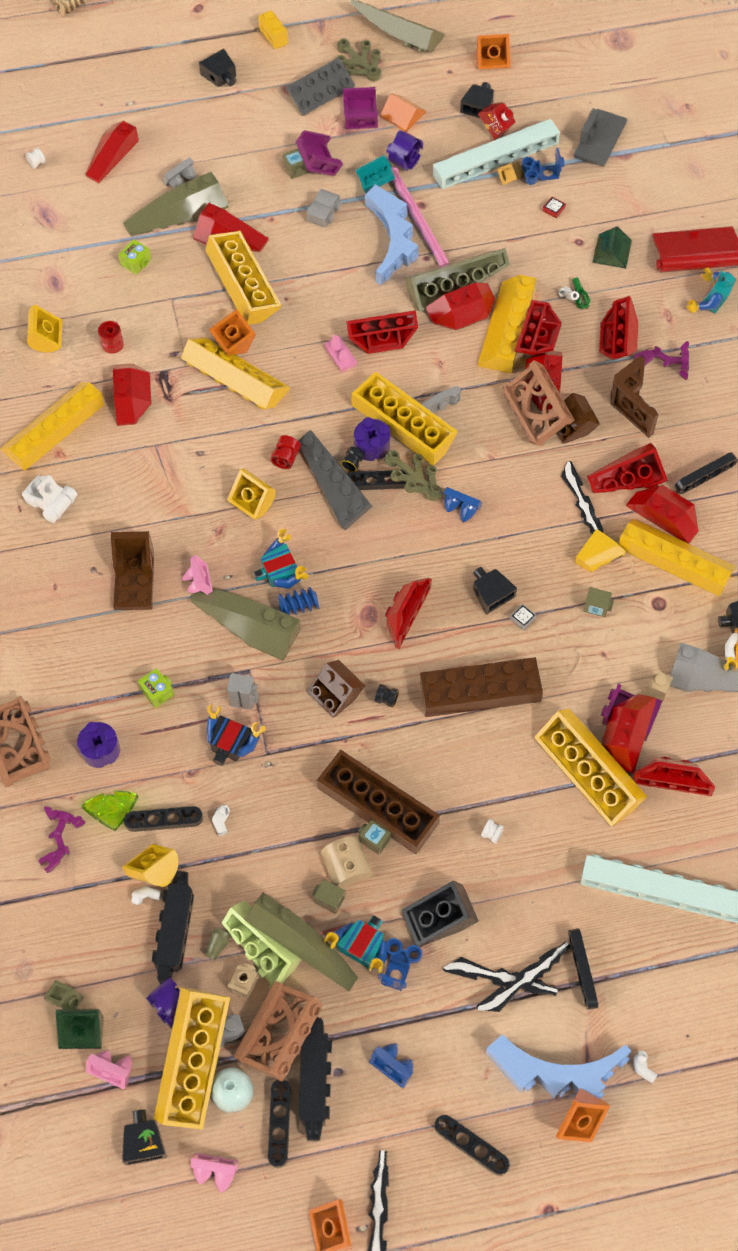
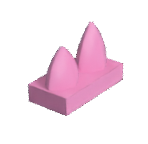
M333 335L330 341L324 343V348L341 373L357 365L356 359L340 336Z
M195 555L190 558L191 567L186 571L182 580H193L187 590L188 592L196 593L202 591L208 595L213 591L208 564Z
M109 1050L102 1051L96 1055L90 1054L86 1063V1073L125 1089L132 1067L130 1055L123 1057L113 1064L111 1063Z
M195 1153L192 1157L191 1167H193L194 1176L199 1184L208 1180L212 1171H214L217 1188L220 1193H223L230 1186L234 1174L238 1170L239 1161Z

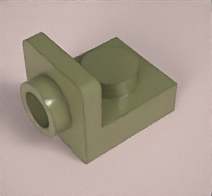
M55 980L44 999L72 1015L79 1006L83 996L73 988Z

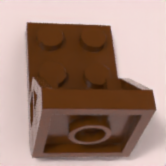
M639 356L615 374L610 404L649 438L654 434L659 414L655 408L650 407L639 396L643 385L645 359Z
M149 531L111 532L112 560L115 571L114 610H152L155 559Z

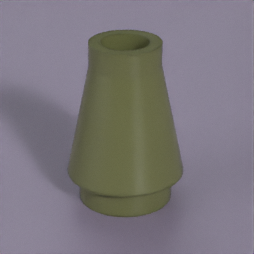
M216 927L215 931L211 932L205 956L216 961L219 954L230 942L229 938L231 935Z

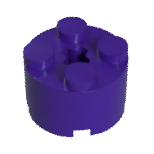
M399 130L394 141L387 146L388 160L406 171L408 169L411 170L418 163L421 157L419 151L420 149L423 150L424 144L421 139Z
M366 417L354 430V447L364 452V460L374 461V459H382L390 450V428L381 420Z
M89 722L78 735L77 746L82 758L88 765L102 768L105 765L114 763L118 758L120 743L115 730L110 725L102 722Z
M169 977L146 997V1000L153 1008L155 1007L159 1018L172 1030L180 990L175 988L177 984Z

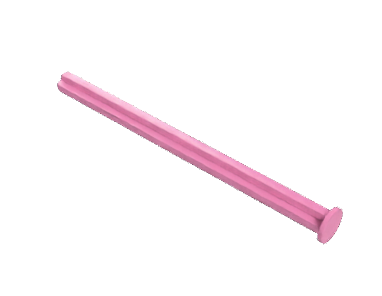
M392 167L396 178L392 180V183L403 202L407 204L409 213L438 264L441 266L450 263L400 177L398 168Z

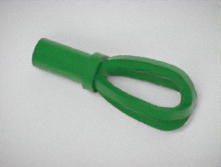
M576 277L572 280L575 291L582 295L586 303L583 304L579 295V298L576 300L577 307L579 309L589 308L590 297L581 286L579 278Z

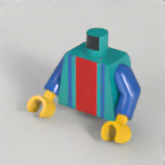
M705 268L706 274L701 276L706 282H712L704 299L699 304L694 299L689 300V305L686 307L691 313H695L700 309L709 310L716 314L728 298L736 278L729 272L720 271L712 273L709 268Z
M286 529L278 531V538L275 539L260 558L262 568L253 571L257 582L267 579L271 587L290 589L301 579L306 580L308 578V574L304 572L307 568L303 566L297 567L287 543L284 544V541L291 540L290 534H286L284 537V534L287 532Z
M372 915L367 924L358 920L356 923H349L335 932L327 934L323 942H332L331 949L337 944V951L368 968L369 971L372 968H377L379 970L378 974H381L387 959L386 942L383 940L384 934L378 931L383 923L380 918Z

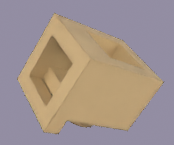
M658 671L656 677H651L645 695L656 697L662 700L663 703L673 677Z
M246 963L244 966L238 965L231 982L227 986L229 992L248 1000L259 977L258 972H255L256 968ZM242 975L247 976V980L241 981L240 977Z

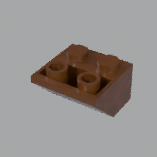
M572 393L564 400L575 421L570 425L564 426L557 434L562 443L565 444L589 435L600 425L585 396ZM559 418L551 420V423H555Z
M340 660L325 664L307 692L334 718L356 700L365 684Z

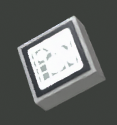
M524 604L510 615V620L522 630H525L537 618V615Z

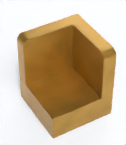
M519 161L497 169L502 185L524 177Z

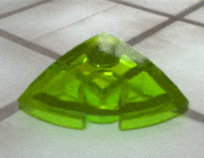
M114 791V795L104 796L102 793L94 796L81 806L95 820L116 831L124 822L125 815L131 812L139 797L138 794L132 792Z

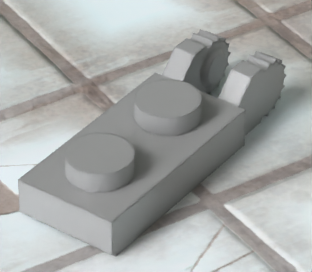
M454 386L421 403V405L432 413L444 410L449 404L455 405L460 401L461 389L459 386Z

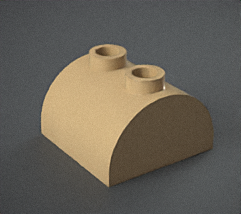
M349 836L338 839L321 850V856L332 884L344 888L373 877L358 837Z

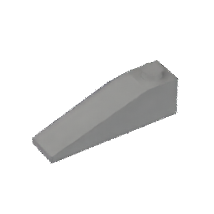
M681 643L670 675L673 677L670 687L686 692H693V690L738 692V668L733 672V666L728 664L729 669L726 671L724 670V664L727 661L700 648Z

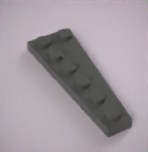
M309 430L298 440L301 444V450L341 527L346 530L373 506L314 432Z

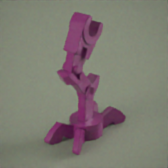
M686 341L680 347L682 351L680 352L681 357L667 356L659 347L655 346L653 350L648 351L647 349L635 354L634 360L642 356L645 359V365H647L657 357L664 361L663 367H667L670 364H681L679 374L683 379L688 380L689 341Z
M45 806L44 810L51 821L55 819L59 821L56 830L48 836L49 839L55 838L58 849L40 858L38 861L41 865L49 862V866L44 870L46 873H50L61 863V859L65 854H70L69 848L64 844L62 838L66 824L72 823L75 828H79L85 825L86 822L82 820L81 816L75 818L70 813L52 810L50 807Z

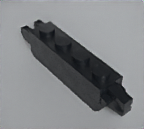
M177 871L172 884H168V889L163 892L165 906L164 910H160L159 922L162 923L160 930L156 932L157 950H153L152 963H154L158 970L157 979L159 984H162L169 977L172 979L173 972H178L183 967L194 902L193 890L189 886V874L185 871Z
M320 1017L316 1018L311 1027V1033L305 1038L301 1046L298 1117L299 1121L305 1125L306 1138L310 1142L320 1141L326 1119L330 1120V1106H326V1097L331 1096V1084H327V1075H331L332 1062H328V1053H332V1040H328V1033H324V1021Z

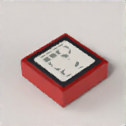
M551 197L543 206L542 211L557 219L566 208V203Z

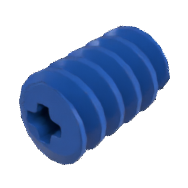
M308 587L307 593L304 589H301L300 595L296 590L293 591L292 597L289 592H286L285 598L281 594L278 595L280 611L290 615L291 610L297 615L298 609L305 613V607L312 611L313 605L318 610L320 609L316 591H313L311 587Z

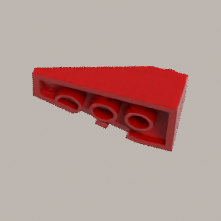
M124 120L112 125L102 136L85 174L86 177L100 183L138 143L137 128Z
M209 202L199 216L193 236L194 240L207 245L209 235L240 231L250 250L255 252H261L269 241L268 237L225 209Z
M652 443L627 453L587 476L593 493L614 492L624 489L634 490V488H652L668 481L657 449Z

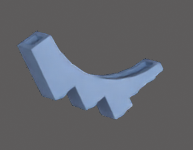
M375 184L365 194V206L382 221L390 239L388 253L376 270V282L382 285L391 278L396 270L401 268L402 264L408 267L412 262H415L419 257L418 245L411 241L413 237V224L405 220L408 215L407 204Z
M503 1034L486 1049V1054L520 1093L524 1089L529 1091L537 1083L535 1081L537 1079L553 1099L558 1095L563 1097L571 1089L569 1085L577 1093L581 1088L601 1099L604 1096L602 1091L606 1087L601 1080L604 1082L609 1080L614 1075L612 1070L617 1066L622 1068L630 1060L628 1056L631 1053V1050L624 1045L613 1054L598 1061L581 1065H561L545 1062L530 1056L516 1047Z

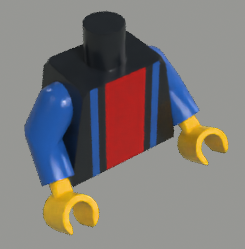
M210 704L208 706V713L211 716L208 717L206 731L211 750L216 753L213 762L223 766L227 758L237 761L240 757L253 752L260 739L259 734L266 730L265 725L261 726L260 731H258L257 725L259 722L253 723L251 728L221 715L218 718L217 714L221 712V706L218 705L217 712H213V704Z

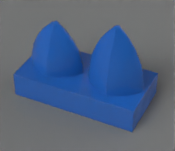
M448 487L445 489L444 506L446 511L451 512L462 503L460 516L463 523L471 519L477 509H481L483 503L480 500Z
M397 1043L388 1044L382 1048L378 1046L374 1050L369 1063L404 1089L413 1074L412 1059L396 1060L398 1053Z

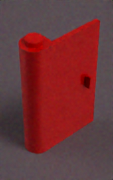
M733 226L652 233L659 253L656 267L661 273L738 266V237Z

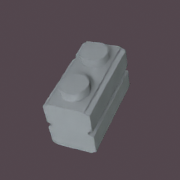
M234 673L230 675L227 691L231 707H243V709L252 710L254 703H258V684H254L252 676H241V674Z

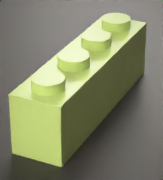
M244 900L230 908L222 924L235 942L242 945L245 949L246 957L249 961L253 960L259 968L257 972L262 978L265 977L270 983L268 987L271 989L275 981L283 983L296 970L302 959L244 920L252 908Z

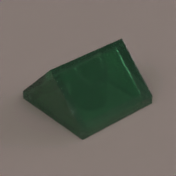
M618 226L600 233L592 263L626 269L632 239Z
M56 1009L58 1049H101L104 1016L100 1009Z

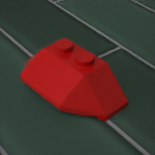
M473 283L444 294L425 309L432 324H438L457 331L487 319L495 297L488 283Z
M630 296L614 300L612 307L601 322L599 352L611 360L629 356L637 351L639 321Z
M531 301L515 352L537 355L554 351L562 323L548 302Z
M416 310L346 321L349 339L367 354L403 349L418 329Z
M550 351L526 359L525 370L534 360L542 364L560 393L562 352ZM531 377L530 379H528V380L526 381V383L529 384V382H530V380L532 379V377ZM539 386L538 390L536 388L534 390L536 392H540L542 390V387ZM532 394L531 400L540 411H543V404L547 396L539 397ZM551 404L548 405L547 411L552 409Z
M132 363L114 365L113 391L117 426L136 424L152 404L150 372Z
M664 485L637 491L626 504L634 512L688 544L699 531L695 505Z
M424 578L403 585L400 592L397 591L394 596L393 606H389L385 613L387 627L395 647L400 649L431 590V578Z
M637 694L612 707L601 745L627 773L634 774L657 700L656 697Z
M669 757L655 758L636 771L632 778L637 785L710 797L715 790V785L697 764L688 760L676 761Z

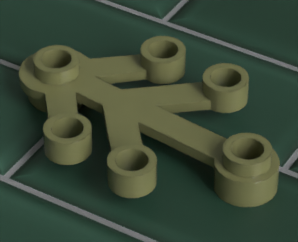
M340 39L337 43L338 52L342 54L348 53L353 59H346L344 55H339L336 58H340L343 65H347L346 70L349 75H366L370 81L379 80L382 74L381 69L378 67V61L381 58L380 50L374 49L371 51V58L373 60L370 65L367 62L368 52L371 49V42L369 40L361 42L362 55L360 56L350 47V42L347 39ZM355 66H360L364 69H356Z
M390 450L386 453L384 462L388 466H398L407 473L403 474L399 469H394L390 475L393 481H406L404 486L406 492L423 493L431 501H437L442 497L443 490L436 484L435 475L437 468L433 465L427 466L425 474L428 476L429 482L423 477L421 464L424 458L422 455L414 454L411 460L414 464L413 470L400 459V454L396 450Z

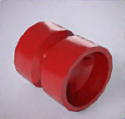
M115 321L101 323L98 328V334L102 349L110 354L120 352L124 347L120 325Z
M280 436L276 448L270 457L272 464L284 470L291 469L295 462V457L301 448L300 442L292 436Z

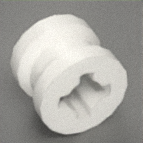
M39 148L34 149L32 153H26V158L33 169L37 168L39 164L46 163L45 157Z
M489 819L481 837L484 839L489 838L492 843L496 844L505 826L497 825L494 823V820Z

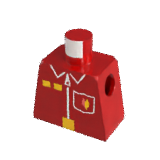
M504 102L490 104L478 113L494 141L516 123L513 118V111L508 109Z

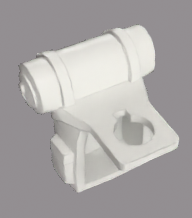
M37 475L22 493L26 503L33 507L42 508L44 510V518L51 523L59 520L61 515L73 504L74 499L78 496L75 489L70 486L62 488L56 484L50 475Z

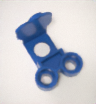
M558 147L555 150V165L541 167L539 160L535 161L532 157H524L522 159L521 167L526 172V183L534 185L538 178L540 181L560 178V172L562 167H564V157H561ZM545 170H551L553 174L551 176H545L543 172Z
M391 938L386 942V951L390 956L389 965L385 975L378 974V979L382 985L402 991L403 988L406 989L407 987L405 980L411 963L416 964L422 959V950L417 945H411L406 950H403L401 941ZM396 946L398 950L396 952H392L390 950V947ZM413 952L418 955L415 959L410 957V954ZM393 970L400 971L402 973L401 980L390 977V973Z

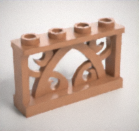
M535 360L508 385L502 387L505 392L504 397L511 403L513 413L519 417V424L528 433L527 438L532 444L542 446L545 441L564 426L570 425L575 421L545 367ZM532 377L529 384L526 383V381ZM524 385L526 390H518L521 392V396L518 397L515 393L516 389ZM541 386L542 390L540 392L534 390L535 388L538 390V387ZM532 394L539 397L547 396L543 404V414L529 412ZM551 404L552 409L547 411L548 405ZM559 418L555 423L551 425V420ZM543 421H545V431H543L541 434H538L536 427L540 425V429L542 430L544 427Z
M21 696L0 705V716L3 715V720H0V732H2L1 728H4V734L0 737V745L7 739L9 729L18 731L26 736L19 753L9 747L0 748V777L5 787H9L14 782L43 770L51 769L48 763L52 761L47 750L43 751L42 745L45 744L41 733L37 735L35 730L38 728L34 717L30 718L29 712L32 711L28 701H23ZM17 709L22 712L20 718H15L16 714L14 713L11 721H8V714L11 711ZM26 720H27V723H28L29 728H27L26 726L22 725ZM33 739H34V741H35V743H36L37 748H36V747H31V746H32V743H33ZM11 753L15 758L13 759L11 756L9 759H5V755ZM33 753L39 755L38 762L33 765H28L23 761L25 757L29 761H34L31 758ZM20 764L24 767V768L21 769V770H18V771H16V772H14V773L9 774V773L12 772L15 768H17Z
M275 981L233 1057L243 1066L257 1070L282 1082L288 1074L295 1057L299 1054L305 1038L309 1035L313 1023L319 1016L323 1004L315 996L308 995ZM289 996L295 998L290 1005L286 1002ZM306 1003L304 1008L298 1007L293 1011L298 1004ZM287 1018L289 1034L272 1044V1035L270 1033L272 1026L281 1023ZM268 1055H270L271 1060L274 1062L272 1067H269L267 1064ZM256 1056H262L261 1063L254 1061Z

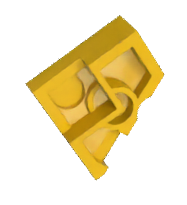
M596 529L576 556L575 564L589 572H593L600 566L611 563V560L619 556L623 557L626 551L610 537Z

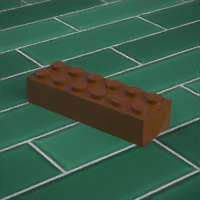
M536 657L420 672V687L425 717L542 701L543 689Z
M341 749L317 779V787L320 791L368 823L370 820H373L391 832L393 840L416 855L439 824L440 815Z

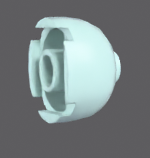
M226 1068L214 1076L210 1095L213 1103L219 1110L226 1113L242 1111L250 1104L253 1098V1084L245 1071L238 1068Z

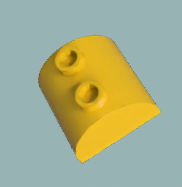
M34 304L28 313V345L39 352L48 353L59 350L61 348L62 319Z
M240 469L227 501L254 520H257L272 505L276 491L247 469Z
M151 844L122 866V869L127 876L133 879L165 887L170 884L171 879L177 872L178 856L175 849Z

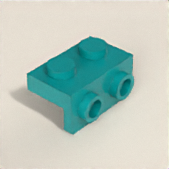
M385 155L356 169V174L361 180L365 193L375 184L380 187L396 179L392 165Z

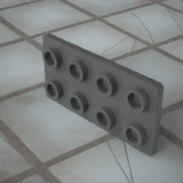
M336 58L288 85L286 89L301 115L304 116L343 94L344 88H354L355 84L341 59Z
M593 108L581 131L580 143L574 153V157L604 167L627 123V118Z

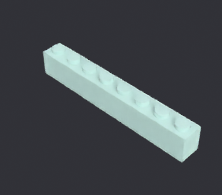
M551 119L541 121L523 130L433 164V177L443 190L559 144L560 131Z
M599 855L586 856L580 885L738 923V890H728L724 886L717 884L713 886L707 885L703 881L696 879L692 881L687 880L681 875H666L656 869L646 870L640 865H626L619 860H605Z

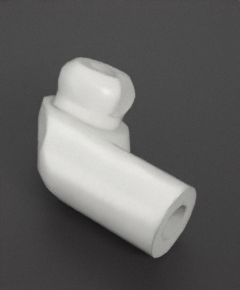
M564 286V288L558 290L559 296L565 297L568 301H574L579 298V293L572 291L569 287Z
M227 805L218 807L212 818L219 836H223L228 832L224 824L230 813V808Z
M144 886L133 891L131 901L136 905H140L143 899L147 897L160 901L163 891Z
M638 1051L633 1058L635 1072L650 1083H653L658 1074L648 1068L647 1053Z

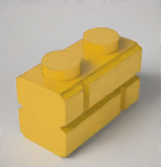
M269 10L258 16L259 29L273 48L278 49L287 45L288 30L275 13Z

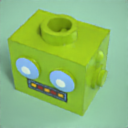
M135 239L118 254L121 266L136 275L151 260L150 249Z
M157 668L137 681L140 690L154 708H157L174 696L171 687L172 682L167 675L163 676Z

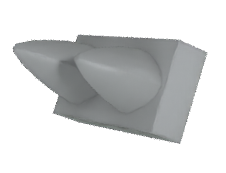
M191 157L164 174L162 182L166 186L170 184L173 188L184 184L181 176L189 180L195 179L196 172L193 167L194 161Z

